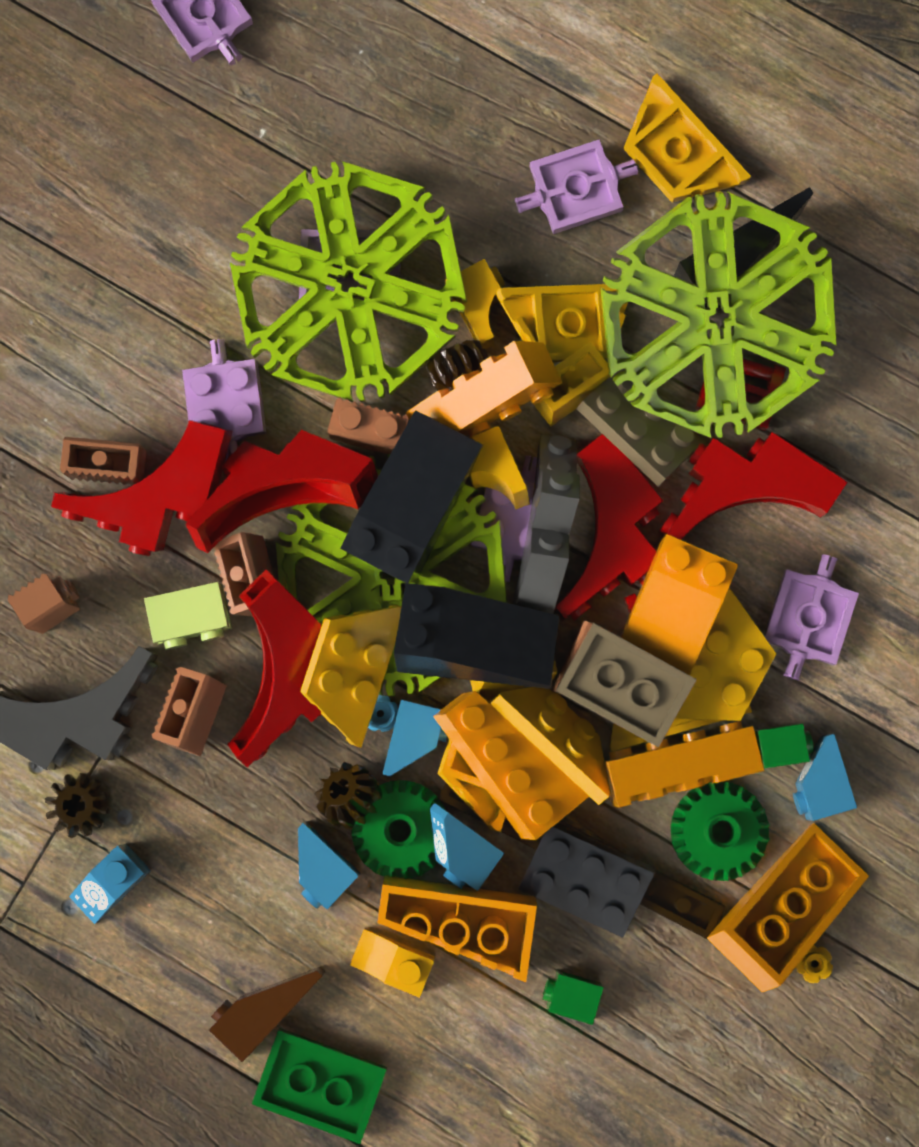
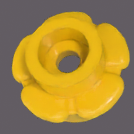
M813 945L796 966V970L799 974L803 975L805 981L818 983L820 979H827L833 971V965L831 964L832 956L826 948H817ZM813 960L818 962V966L815 968L811 966Z

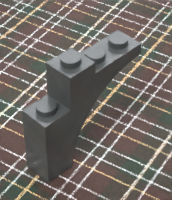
M541 434L531 512L520 571L514 592V605L550 614L554 613L569 561V535L580 499V475L577 474L576 456L577 440L559 435Z
M138 646L132 657L110 679L82 695L66 700L31 703L19 701L0 693V743L45 770H55L57 765L62 767L73 751V747L69 746L72 741L104 760H113L115 755L121 757L131 742V737L127 735L132 728L121 722L120 718L122 715L127 717L134 709L138 701L135 693L141 683L147 684L152 679L158 667L154 663L158 655L144 647Z

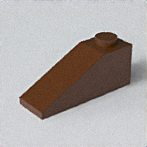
M317 967L240 996L233 1004L226 1000L211 1016L216 1023L209 1031L243 1062L317 983L325 971L321 967Z

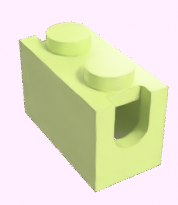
M215 582L144 598L153 643H158V645L164 644L165 650L186 646V639L201 636L202 641L224 637L223 631L232 629L223 585Z

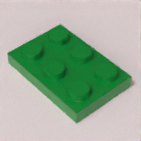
M279 1028L252 1105L361 1144L387 1067Z

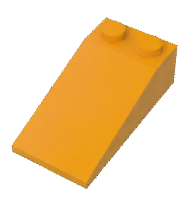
M666 534L659 544L621 638L690 675L724 601L738 564Z
M812 823L726 914L707 939L761 992L774 989L783 984L867 880L869 875L815 823Z

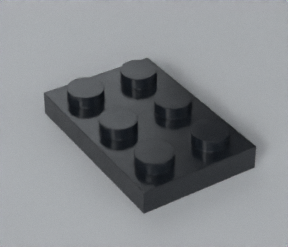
M557 823L543 834L522 879L519 890L623 938L654 876L655 867Z

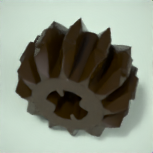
M466 340L435 354L434 358L430 359L427 363L429 379L433 387L437 391L449 388L451 392L454 390L453 381L461 375L477 370L483 371L480 363L489 358L486 349L477 340Z
M343 762L340 770L330 767V776L327 779H320L323 788L314 793L319 801L316 808L333 826H343L352 830L356 821L366 824V815L369 812L377 813L373 803L382 799L379 791H377L380 784L372 774H369V771L364 766L358 764L353 766L350 763Z
M80 773L77 782L72 774H67L64 776L65 787L60 783L52 784L51 788L58 796L46 797L45 803L55 805V810L46 813L47 819L59 817L54 830L59 832L67 827L68 837L74 838L80 829L81 833L86 837L92 835L91 824L97 828H102L105 825L103 819L98 816V813L109 814L111 812L110 807L101 806L100 802L101 800L108 799L110 794L109 792L96 793L101 787V780L95 779L88 785L89 777L87 773ZM81 796L80 802H85V810L78 811L75 814L76 808L71 809V801L77 800Z

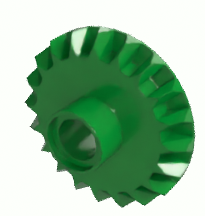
M407 780L383 783L377 788L382 799L373 803L377 813L369 812L366 815V824L356 821L351 830L355 851L367 867L381 876L404 879L421 876L438 863L435 859L430 808L435 803L445 811L446 809L435 793L421 784ZM402 819L408 822L411 827V835L408 839L397 841L391 836L390 825L394 820Z
M724 781L718 783L709 782L705 786L692 789L680 800L672 816L670 834L672 845L678 858L690 871L709 880L729 881L742 877L754 869L765 855V850L770 840V824L765 809L756 796L744 787ZM724 820L730 826V836L723 842H717L713 837L712 829L718 821Z

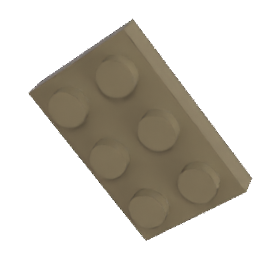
M617 371L587 396L577 407V410L659 487L697 449L703 440L691 429L632 406L630 402L635 400L628 401L624 394L632 388L633 382L626 380L619 386H616L612 379L620 372Z
M593 622L556 691L659 748L697 679Z

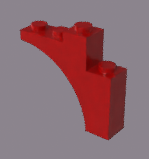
M189 420L187 428L173 453L158 469L142 481L126 489L99 496L54 492L51 507L63 510L61 516L70 520L83 522L84 517L98 520L97 527L119 532L120 527H122L119 542L130 545L128 551L132 553L151 556L152 551L164 550L174 511H177L176 518L189 521L193 513L206 502L219 486L223 471L222 465L225 463L233 431L200 421Z
M302 429L284 447L279 455L244 441L222 465L226 479L216 488L215 492L193 513L186 526L196 548L209 553L222 539L243 524L281 508L310 503H329L349 506L359 510L375 483L378 474L372 458Z
M773 432L765 441L758 437L746 455L752 459L751 461H748L713 438L708 446L700 443L689 459V462L694 465L689 475L701 483L699 485L694 482L690 484L680 499L686 505L678 516L672 512L659 531L664 533L665 536L668 534L682 540L691 529L712 515L728 508L751 503L790 505L806 510L821 518L828 513L848 482Z
M603 434L576 455L577 464L587 480L593 499L595 536L590 558L581 578L570 593L555 606L554 611L560 616L562 621L569 616L574 621L592 607L588 603L592 597L600 593L604 598L621 584L617 579L620 575L629 586L637 580L643 585L656 554V550L635 525L639 523L642 527H645L660 514L656 508L660 506L663 500L630 459Z
M267 569L239 595L257 624L263 649V673L257 699L247 720L227 744L236 758L247 768L254 761L261 759L267 753L269 746L281 734L288 732L295 725L296 719L301 714L311 723L318 716H322L320 709L316 705L311 704L300 692L322 624Z

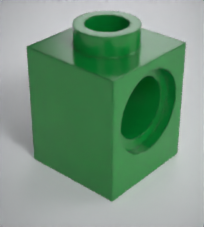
M803 724L755 731L764 769L810 762L809 754L813 753V741L810 731H804Z
M557 970L555 979L548 977L542 1000L548 1001L547 1010L550 1013L593 1025L604 987L600 982Z

